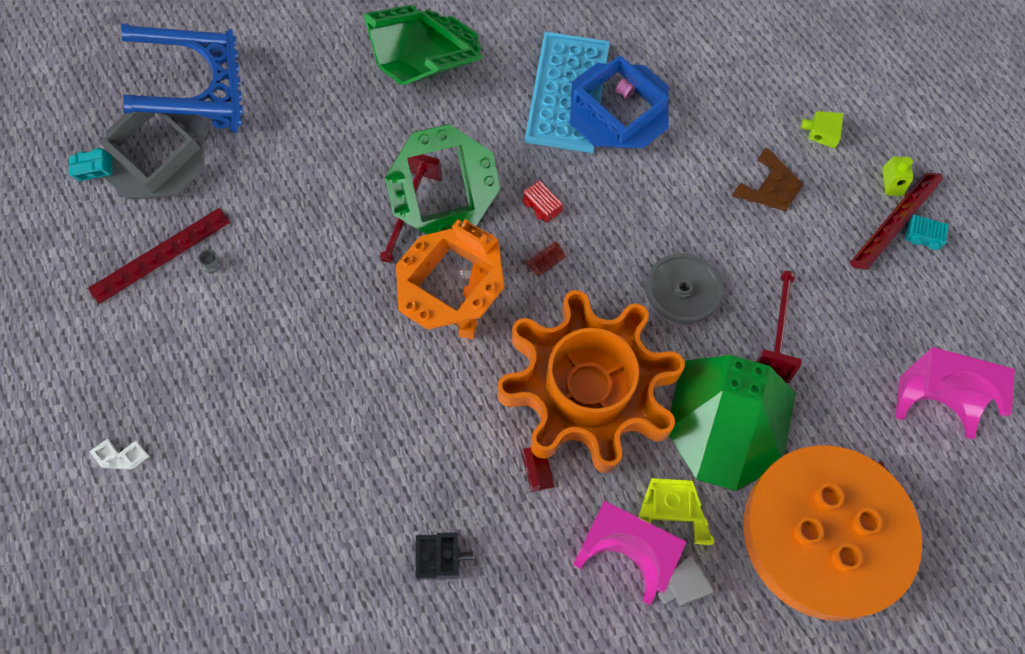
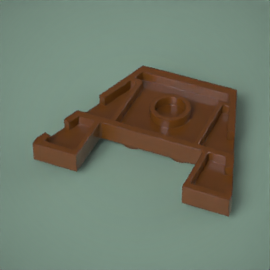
M765 148L757 161L771 168L770 174L758 191L740 183L733 192L732 197L742 198L749 202H756L767 207L786 211L804 184L768 148Z

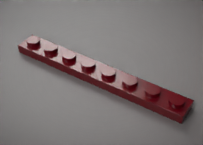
M925 173L850 261L853 268L869 269L943 180L941 173Z
M218 208L87 289L97 303L100 304L228 225L230 221L221 209Z

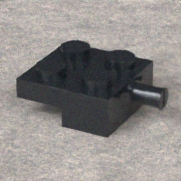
M458 532L416 535V580L459 579L458 567L461 560L473 561V551L460 552Z

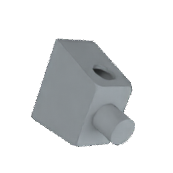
M689 556L675 568L664 593L658 592V596L663 604L674 599L678 607L704 598L713 593L714 590L693 557Z

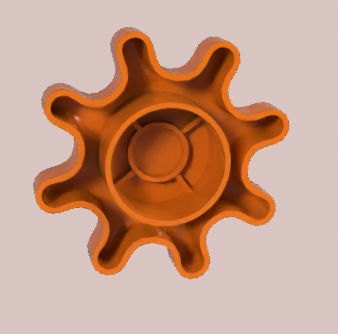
M573 290L568 292L564 298L562 307L563 322L553 328H545L528 318L519 319L514 323L511 342L519 352L529 359L530 364L524 371L502 376L498 382L497 397L499 402L506 407L528 406L538 413L541 421L533 431L530 443L531 451L536 457L542 459L549 458L563 442L568 440L579 441L589 448L594 467L601 473H610L617 468L622 458L620 436L624 433L636 431L655 442L663 441L669 436L675 425V418L669 410L655 400L653 390L659 386L675 383L685 367V361L676 352L655 353L649 351L642 344L640 335L643 333L649 319V313L643 305L630 304L616 319L605 320L597 317L592 312L589 298L584 292Z

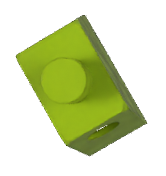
M817 111L811 120L803 118L800 128L810 130L809 140L836 148L841 139L844 113Z
M894 156L882 167L886 195L904 196L913 180V160L910 157Z

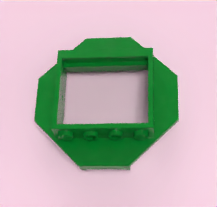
M450 124L412 132L384 178L393 215L426 235L452 229L457 220L462 221L463 224V221L466 219L471 224L477 226L500 190L493 152ZM456 146L468 206L420 217L407 158Z

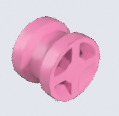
M623 78L617 85L615 93L623 95V98L627 100L633 95L636 88Z

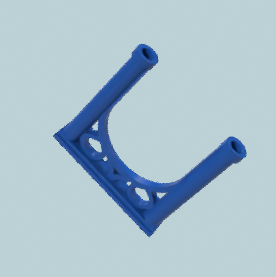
M121 23L122 42L179 45L191 48L207 60L213 75L209 87L203 93L190 98L123 94L124 113L146 112L199 115L211 118L212 125L216 128H226L230 125V131H234V133L238 131V126L241 127L243 105H239L242 93L238 90V87H240V77L237 76L239 74V63L235 61L238 60V50L234 48L237 44V38L233 36V28H229V31L225 30V33L129 26L127 23ZM226 62L227 69L222 68L220 65ZM228 79V86L220 82ZM216 90H222L223 92H225L226 96L224 98H218L214 95L213 92Z

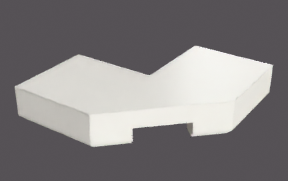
M108 439L89 451L102 468L132 470L149 457L137 440L120 453Z

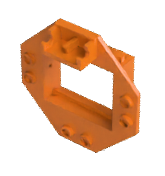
M466 219L463 221V224L462 221L457 220L452 229L420 236L396 264L398 311L427 330L451 324L463 329L470 320L481 318L505 288L498 239L493 234H489ZM449 250L488 271V274L458 310L419 287Z

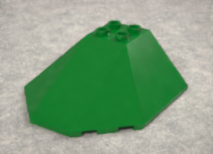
M415 5L367 12L363 15L378 68L393 78L399 85L403 86L425 80L482 59L478 33L453 16H438L439 12L428 9L425 12L417 10Z
M732 355L685 360V367L677 381L670 410L675 418V425L669 434V438L673 441L696 480L737 491L760 478L774 462L785 455L796 393L768 365Z

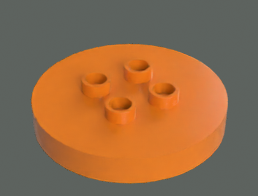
M829 445L797 449L774 462L760 476L748 496L744 510L743 531L749 558L766 586L784 603L801 613L828 621H851L864 618L884 610L900 599L908 590L917 574L922 554V534L915 508L908 494L894 476L880 464L861 453Z

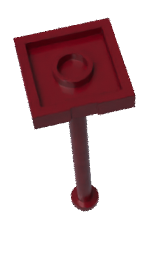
M424 154L407 158L410 173L416 174L413 180L415 194L422 177L437 181L441 180L440 159ZM400 218L396 222L385 252L380 253V260L390 263L394 258L392 252L405 222Z
M784 271L780 277V280L783 281L774 352L763 349L756 362L770 366L786 383H790L801 367L802 359L782 354L790 285L795 280L792 271Z

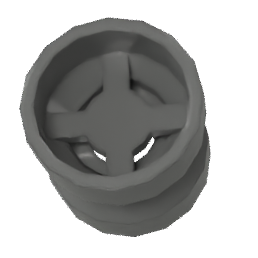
M205 249L199 253L198 261L206 273H215L220 269L221 262L214 250Z

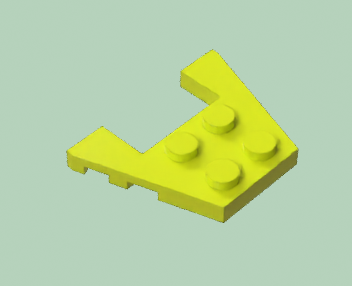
M652 478L638 518L650 524L651 520L693 522V544L713 545L714 539L708 529V522L704 518L693 481Z

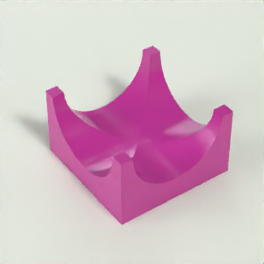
M932 347L900 376L895 418L905 419L909 407L917 401L925 399L936 400L946 404L957 413L964 426L965 438L973 440L976 438L980 417L992 399L998 406L999 415L1008 417L1012 414L1015 369Z
M604 501L573 566L581 569L591 556L600 552L615 551L631 558L641 570L645 583V593L642 602L651 605L657 590L662 593L666 591L686 541Z

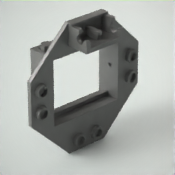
M125 113L107 130V135L99 142L105 148V151L113 157V174L103 177L126 199L177 196L204 170L205 141L207 140L205 136L209 132L206 128V123L197 115L157 113L187 142L150 176L120 146L155 113Z

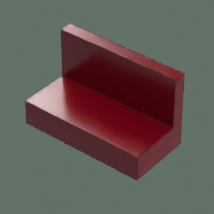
M530 447L523 448L522 457L531 493L555 488L548 458L536 457Z

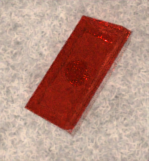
M552 242L525 261V263L539 277L566 258V255L558 242Z

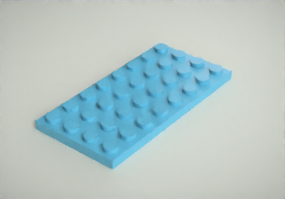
M544 32L524 143L593 153L594 146L570 125L571 86L573 80L594 64L607 63L610 41ZM603 84L589 93L599 104H601Z

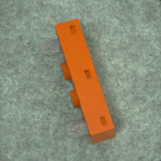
M474 263L472 269L462 268L458 273L461 279L469 280L468 286L465 285L463 296L466 297L465 301L488 274V271ZM478 318L470 320L463 329L458 328L454 324L447 326L452 330H458L459 337L474 339Z

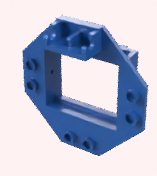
M620 55L610 63H596L572 81L570 125L596 147L644 149L669 128V86L645 65H632ZM617 72L636 88L635 92L652 106L627 127L589 95V93Z

